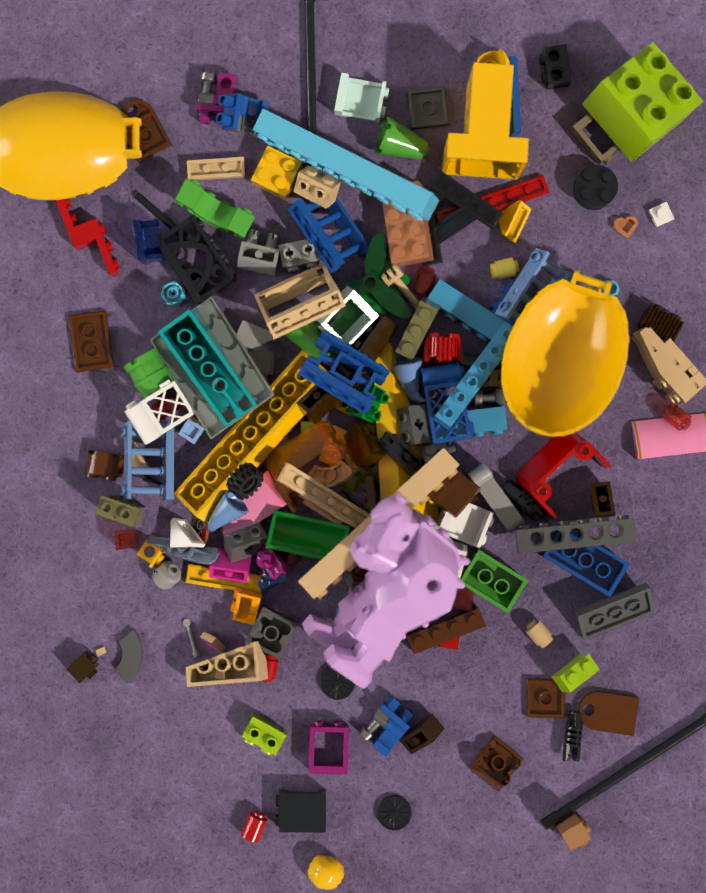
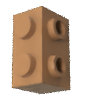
M576 813L555 824L571 851L576 848H583L591 840L588 834L591 832L583 817H578Z

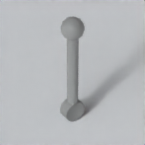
M185 619L183 625L186 626L193 649L192 655L197 658L200 652L196 649L190 628L191 621Z

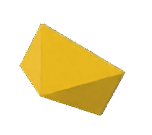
M520 200L502 210L503 216L499 220L502 235L513 243H516L531 212V208Z

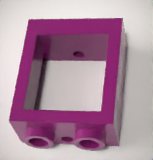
M317 720L314 721V724H310L309 774L348 775L349 725H346L344 721H334L333 724H326V721ZM315 732L344 733L343 763L314 762Z

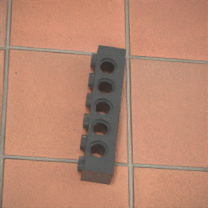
M629 515L617 516V520L609 521V517L597 518V522L591 523L589 519L577 520L578 524L571 525L570 521L558 522V526L551 527L550 523L538 524L539 528H531V525L519 526V530H515L517 553L637 542L634 518L629 519ZM613 524L619 527V533L616 536L611 535L609 531ZM593 526H596L600 531L599 536L596 538L590 535V529ZM574 528L580 531V537L576 540L570 537V531ZM554 530L559 531L561 535L560 539L556 542L550 538V534ZM534 532H538L541 535V541L537 544L531 541V535Z

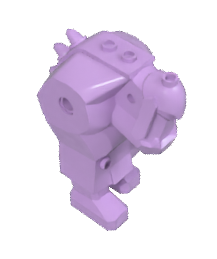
M398 493L396 496L387 497L378 503L370 514L372 517L371 523L367 526L365 532L353 540L350 553L359 567L368 569L364 580L346 598L338 603V615L330 622L310 614L302 622L304 631L315 641L327 648L324 652L326 662L362 689H365L372 682L373 671L384 659L390 662L400 641L406 638L408 631L419 626L426 628L429 622L451 610L457 589L465 587V583L458 578V570L461 566L470 563L467 557L459 555L458 549L449 537V532L442 526L439 528L430 516H424L417 509L412 513V510L405 504L408 500L401 493Z

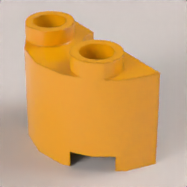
M236 587L233 595L236 601L233 600L230 610L234 612L232 620L254 625L262 594Z

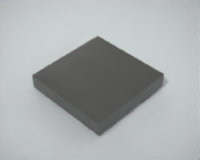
M445 86L407 91L411 130L449 125Z

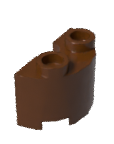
M88 450L85 468L86 477L98 478V475H103L105 480L117 481V478H122L124 455Z

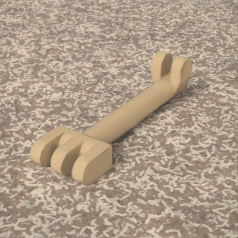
M394 264L392 267L396 273L394 274L389 268L386 272L390 278L384 273L380 275L388 287L394 283L417 309L420 303L419 300L400 279L404 272L397 264Z

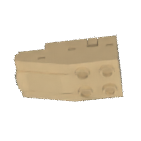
M650 327L641 328L632 334L631 339L636 343L644 363L654 379V385L667 393L665 397L670 403H675L676 405L686 403L706 385V378L671 339L662 341Z

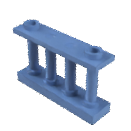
M536 248L507 295L499 304L495 314L509 319L510 316L514 320L519 318L521 314L515 308L520 300L526 305L532 300L525 294L529 286L532 284L539 291L546 287L536 278L541 267L553 277L549 283L550 285L562 279L571 282L574 274L560 268L557 271L546 261L550 253Z
M127 421L121 428V437L124 438V484H121V495L124 496V500H130L131 494H159L162 496V501L174 500V427L160 436V439H162V446L160 448L132 447V436H139L135 428H132V423ZM170 422L163 424L162 428L168 426ZM132 455L160 456L162 458V465L160 467H132ZM132 474L160 475L162 477V485L160 487L131 486Z

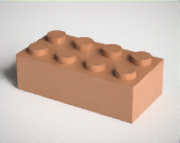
M419 181L412 182L423 188V185ZM390 202L388 205L383 203L391 264H397L398 267L434 260L428 221L423 219L420 222L407 213L408 211L402 213L390 205Z

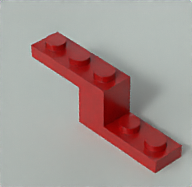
M70 199L56 200L74 248L79 250L97 243L109 275L112 277L119 275L118 269L121 267L117 258L113 259L111 252L114 249L110 240L106 241L104 234L107 231L103 222L99 223L95 218L76 226L79 222L75 213L71 214L69 209L72 206Z

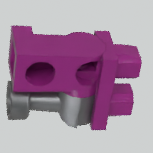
M210 72L201 73V81L204 82L202 93L198 96L197 104L201 124H211V115L224 113V106L218 103L219 96L235 94L236 74L218 73L217 93H212V83L216 81V74Z

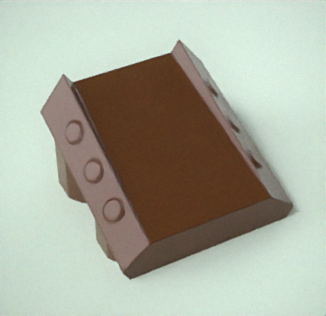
M493 735L469 769L493 789L500 791L503 786L509 784L511 775L520 767L524 759Z

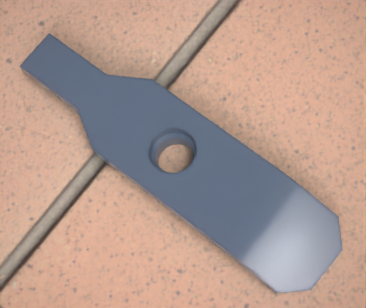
M151 534L146 541L147 544L161 547L167 554L200 564L210 565L216 561L220 554L217 548L206 546L184 549L170 548V538Z

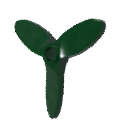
M379 232L373 236L365 258V275L363 278L341 284L337 287L340 293L346 286H349L360 297L365 294H372L377 302L388 312L401 319H409L411 311L407 303L397 292L379 280L385 266L387 253L386 239ZM368 280L376 281V285L373 288L366 287Z

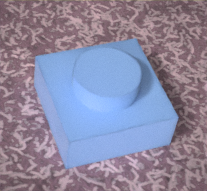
M188 418L178 434L195 445L205 429Z

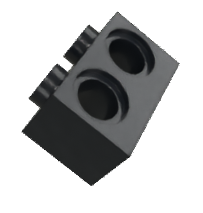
M567 44L543 47L542 54H539L540 66L543 65L544 72L541 73L542 84H546V90L569 87L572 81ZM549 55H555L558 60L551 61ZM551 74H558L560 80H554Z

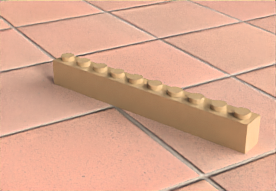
M443 448L392 496L401 493L408 500L405 504L413 513V508L418 503L422 506L429 499L428 494L432 490L436 493L444 485L442 481L446 477L451 479L458 473L456 468L459 464ZM371 515L298 581L313 599L316 597L321 599L328 592L326 588L331 583L335 586L343 579L341 574L344 571L350 572L358 565L350 553V548L353 540L358 535L363 534L371 523Z

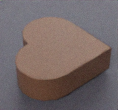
M634 216L618 217L613 221L612 227L618 234L628 239L636 229L638 220Z

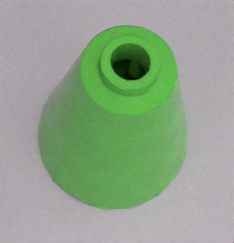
M386 117L387 122H383L377 137L380 144L379 147L375 146L374 153L419 160L427 156L430 146H427L428 142L395 119Z
M316 320L285 334L288 339L316 360L322 352L321 349L314 345L322 333L318 328L320 324ZM328 349L326 355L331 357L332 350Z

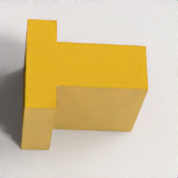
M473 63L467 83L464 134L448 133L442 163V172L445 174L518 180L527 164L529 139L509 137L514 65Z

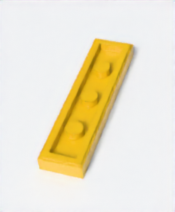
M188 564L185 583L235 590L236 587L258 592L259 594L262 592L258 586V582L261 580L260 574L249 573L248 582L244 583L209 577L210 567Z

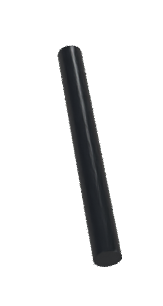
M140 192L135 196L137 201L169 229L177 226ZM183 232L184 241H188L187 234Z

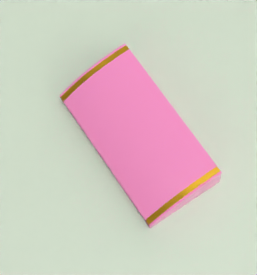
M706 413L631 421L636 459L706 452Z

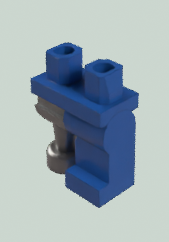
M239 93L220 95L218 103L224 106V113H218L216 123L222 126V130H229L231 132L248 131L252 137L257 138L258 134L252 130L256 121L248 123L246 120L247 118L257 120L262 109L268 111L269 102L249 98Z
M394 696L380 704L368 727L363 726L359 730V733L370 742L374 738L373 732L379 726L383 728L382 732L373 741V747L385 757L410 728V722L414 717V713L408 708L401 715L395 711L401 702Z

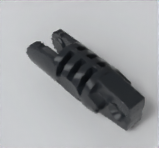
M512 480L506 481L503 489L511 498L510 500L535 522L539 520L544 512L537 502Z
M569 711L565 727L562 759L563 761H569L572 755L573 761L579 762L583 730L582 713Z

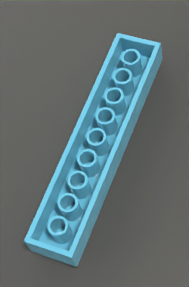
M262 109L252 129L258 134L257 138L261 139L265 144L271 147L275 146L281 152L287 155L291 154L297 160L303 163L307 162L319 171L323 169L328 175L333 176L337 180L339 178L353 188L356 186L368 196H371L373 193V196L378 198L377 200L386 205L390 202V205L402 213L408 211L407 213L420 222L423 219L429 221L439 202L432 192L265 109Z

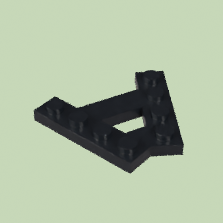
M441 170L430 187H425L424 189L432 192L438 198V204L447 198L460 208L438 223L434 210L428 221L434 260L423 262V266L443 263L440 244L475 220H479L493 230L503 216L501 211Z

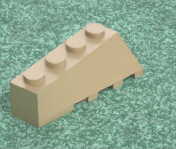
M259 642L250 643L186 667L187 687L254 682L268 679L267 660Z

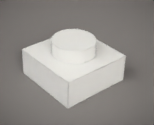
M667 202L648 210L655 227L674 220Z

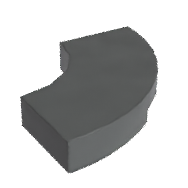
M135 629L119 641L122 648V659L115 669L126 683H129L134 678L142 661V644Z

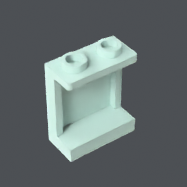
M341 73L334 110L335 115L379 123L380 118L385 116L386 107L383 106V101L388 99L389 88L386 87L387 81L376 83L349 78V74Z

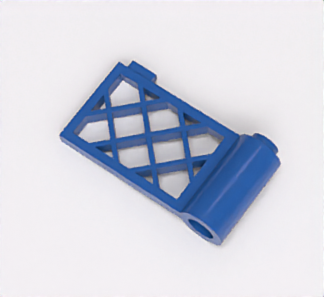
M458 362L421 368V378L433 445L472 438L471 434H475L473 422H469L467 407L460 418L456 420L457 422L451 430L435 420L432 415L436 407L441 408L439 402L444 396L449 397L447 391L450 387H456L462 380V377L465 376L464 367L460 366ZM437 390L442 394L437 403L430 399L429 391ZM458 423L466 427L467 435L459 436L453 432ZM439 426L449 432L443 439L436 438V430Z

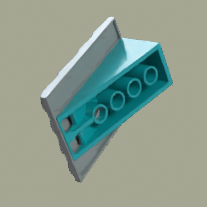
M213 296L183 313L150 339L154 348L157 347L160 352L159 356L165 365L168 366L171 376L210 439L275 395Z

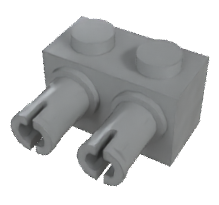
M249 229L247 241L241 242L237 268L275 276L280 250L276 249L279 236L274 234L272 239V233H268L265 246L257 245L260 231L255 230V235H253L254 229Z
M308 239L278 245L283 270L295 272L299 270V267L306 266L307 269H310L321 263L314 245L310 244Z

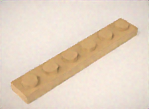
M289 463L285 464L277 478V481L354 529L370 516L369 513Z

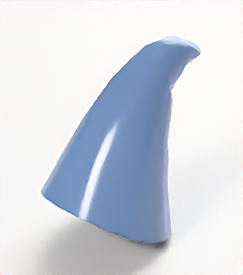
M414 357L413 360L406 359L392 365L393 371L404 392L416 403L426 402L419 392L421 357Z
M230 490L225 491L209 518L208 530L214 532L218 528L247 514L249 510L245 503L238 499Z

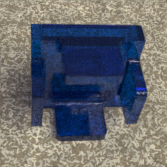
M133 220L138 260L143 265L165 261L164 256L158 254L162 253L159 249V236L162 234H158V229L156 228L160 227V222L158 220Z

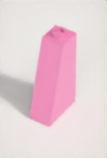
M269 470L263 474L264 481L260 482L262 486L257 488L258 491H254L252 497L249 495L248 499L244 498L242 500L249 512L222 526L220 531L223 536L257 524L273 514L274 510L277 511L290 503Z

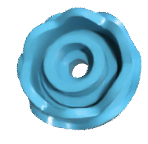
M173 281L163 286L161 298L168 305H178L184 300L185 290L178 282Z

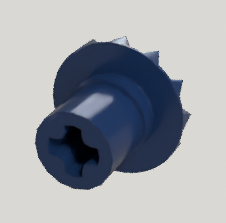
M255 563L261 575V580L258 582L261 590L273 588L287 577L285 573L280 574L277 579H272L264 567H259Z

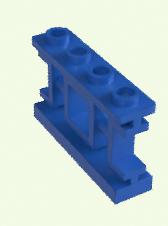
M323 330L314 344L322 350L318 359L316 360L309 355L297 374L365 415L372 407L376 398L375 395L368 392L372 383L375 382L381 386L389 375L390 370L383 364L370 359L365 353L357 351L350 344L336 338L334 334ZM328 349L338 354L335 360L326 355ZM321 361L331 366L328 372L318 367ZM339 361L355 370L351 380L334 371ZM362 369L371 374L369 380L359 375ZM355 382L364 387L362 393L352 388Z

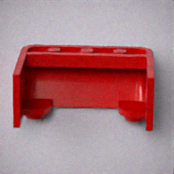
M578 433L554 436L515 475L516 482L552 519H556L558 516L545 503L552 494L551 486L545 480L572 454L581 461H587L593 457L602 468H610L612 466L592 444Z

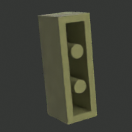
M423 297L395 352L410 360L414 359L441 307L439 304Z

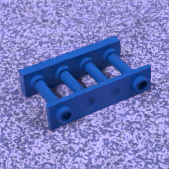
M337 197L335 202L327 208L329 215L319 220H316L311 211L320 207V205L314 202L305 204L303 199L300 198L293 203L288 211L310 244L314 245L315 251L331 274L345 263L344 258L355 252L361 258L367 253L369 247L367 240ZM335 221L340 230L327 236L322 227ZM346 237L351 246L338 252L333 242Z

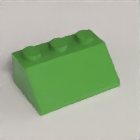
M476 549L473 553L470 563L466 565L460 578L465 583L466 588L507 613L510 612L528 582L526 578L479 549Z

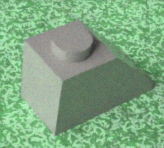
M242 320L237 332L247 351L248 349L254 350L278 340V338H273L269 330Z

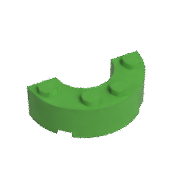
M185 179L175 198L178 205L181 207L183 205L187 206V212L225 233L232 231L234 236L245 238L255 218L250 210L244 207L242 209L235 208L231 203L224 200L221 202L215 199L216 195L213 193L205 192L200 187L201 184L196 180L190 179L189 181Z

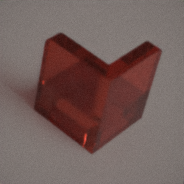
M137 528L114 531L116 550L138 548Z

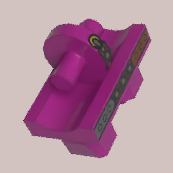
M265 541L262 550L256 554V563L259 567H264L272 579H277L280 574H285L288 571L290 565L287 561L282 560L280 551L266 548L267 541Z

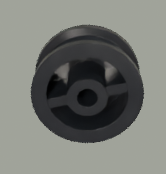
M591 165L583 169L573 185V194L576 201L588 210H599L606 207L615 198L618 191V181L615 174L609 168L602 165Z

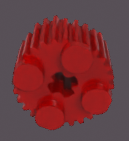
M429 333L427 338H424V362L434 359V363H449L457 359L456 363H462L463 339L460 338V334H448L446 337H441L440 333Z

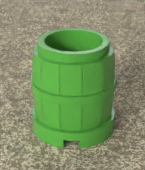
M157 347L123 366L134 382L135 388L138 389L144 399L161 389L159 385L166 380L174 381L168 366L165 365L159 356L160 352Z

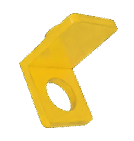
M145 541L137 555L150 563L149 567L153 568L162 563L165 558L163 556L165 551L161 547L147 544ZM152 546L155 549L153 557L145 556L144 550L146 547Z

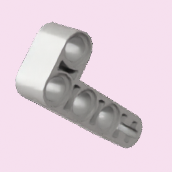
M480 463L466 473L467 477L480 487L479 493L482 494L485 502L492 508L496 517L509 534L525 524L522 516L497 484L493 474L484 463Z

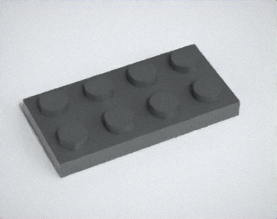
M644 583L589 606L582 607L576 610L575 614L583 640L652 614L655 610L651 589L648 583Z

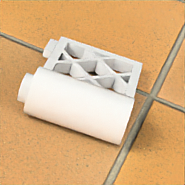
M168 379L159 385L161 389L138 403L134 400L125 406L127 408L124 411L145 445L195 414L175 381L170 382ZM172 386L177 392L175 401L164 398L166 390ZM153 398L161 400L159 411L151 410L147 402ZM164 401L174 403L172 414L161 412ZM177 404L185 405L189 412L184 416L175 415ZM161 414L171 416L170 424L164 428L159 423Z

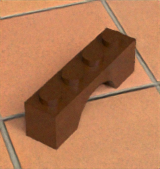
M475 606L447 620L427 626L426 628H419L406 635L413 653L417 654L483 628L486 624L479 607Z

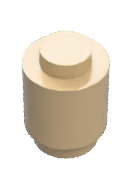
M533 619L526 625V634L537 646L544 648L552 642V633L540 619L537 621Z

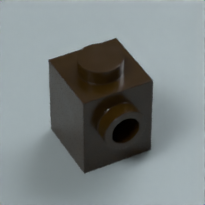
M86 651L66 670L81 683L86 677L91 679L98 672L96 669L99 666L97 663L98 658L92 652L88 653Z

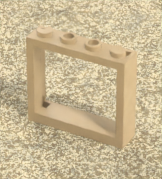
M324 263L254 294L274 339L346 306L337 285ZM320 268L323 269V271H320V272H318V273H317V271H316V270H318V269H320ZM325 283L328 285L330 290L275 316L270 317L267 311Z

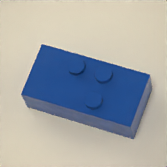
M572 529L570 537L576 540L580 537V533ZM556 530L551 540L554 542L558 541L561 537L560 532ZM601 546L544 551L541 555L543 558L611 597L630 563Z

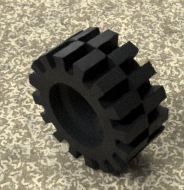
M244 463V466L242 464L239 465V469L235 468L234 473L231 472V478H228V483H226L227 488L238 499L244 500V498L248 499L249 495L252 497L254 491H258L257 488L262 486L260 482L264 481V475L252 463Z

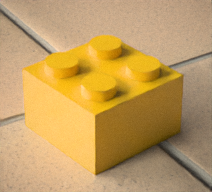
M267 145L251 178L252 185L287 201L297 180L298 172L303 168V164L301 161Z

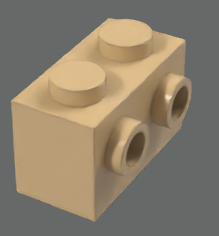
M306 166L298 172L293 192L327 209L335 202L341 182L334 179L331 175L318 171L315 167Z

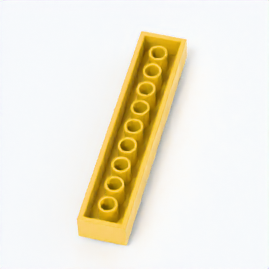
M302 350L270 385L275 395L241 418L174 492V495L203 522L208 523L214 508L225 491L229 490L226 483H228L227 479L231 478V472L234 473V469H239V465L242 464L244 466V463L249 464V462L257 468L304 416L297 402L315 386L314 383L297 374L309 356L305 351ZM321 365L318 366V367H320L321 369H323V370H325L326 372H328V371H327L325 368H323Z

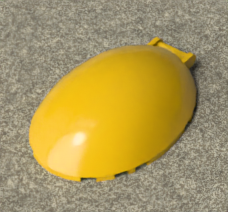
M47 91L13 99L0 106V187L11 194L26 196L28 199L36 200L76 198V195L94 193V190L103 186L106 188L117 181L118 177L127 169V159L142 157V151L140 150V126L142 125V120L136 117L128 118L118 107L106 100L77 92ZM127 127H132V149H127Z
M575 270L571 282L562 279L547 285L528 302L519 318H517L505 346L501 382L504 398L509 410L515 419L530 431L550 437L576 433L597 419L614 397L626 366L629 335L625 309L623 310L617 297L609 295L613 282L608 281L607 283L580 274V271ZM579 281V282H582V283H585V284H588V285H591V286H594V287L603 289V290H605V291H604V293H601V292H598V291H595V290H592V289H589V288H586V287L577 285L576 282Z

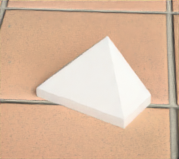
M171 519L170 548L205 546V543L186 519Z

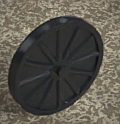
M331 666L322 674L321 688L329 698L341 700L347 698L353 692L355 683Z
M390 795L380 802L377 816L383 827L395 831L403 829L408 825L411 820L412 810L405 798L399 795Z

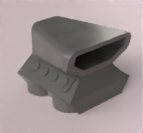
M264 605L246 642L250 644L258 641L262 651L280 659L298 622Z

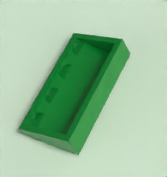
M274 510L266 548L322 560L348 536L350 526Z

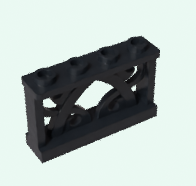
M191 215L174 228L155 238L154 241L195 303L199 305L210 296L215 295L236 281L234 276L237 274L231 265L227 267L223 260L226 258L220 249L216 251L213 244L215 241L210 233L206 235L202 230L205 226L200 218L195 219ZM187 227L194 228L197 232L196 237H191L189 232L187 235L188 241H184V230ZM177 233L179 234L180 241L165 244L166 240ZM201 236L203 237L207 245L198 243L201 240ZM180 248L184 250V257L182 259L176 257V254L181 252ZM187 248L197 249L207 254L204 273L196 268H189L183 271L181 267L185 265L188 259ZM213 254L215 255L220 264L213 265ZM218 269L222 270L225 274L224 280L220 283L209 279L210 275L216 278L220 277L216 275ZM198 273L202 278L200 279L197 276L196 280H192L191 274ZM207 282L214 286L213 289L204 295H199V292Z

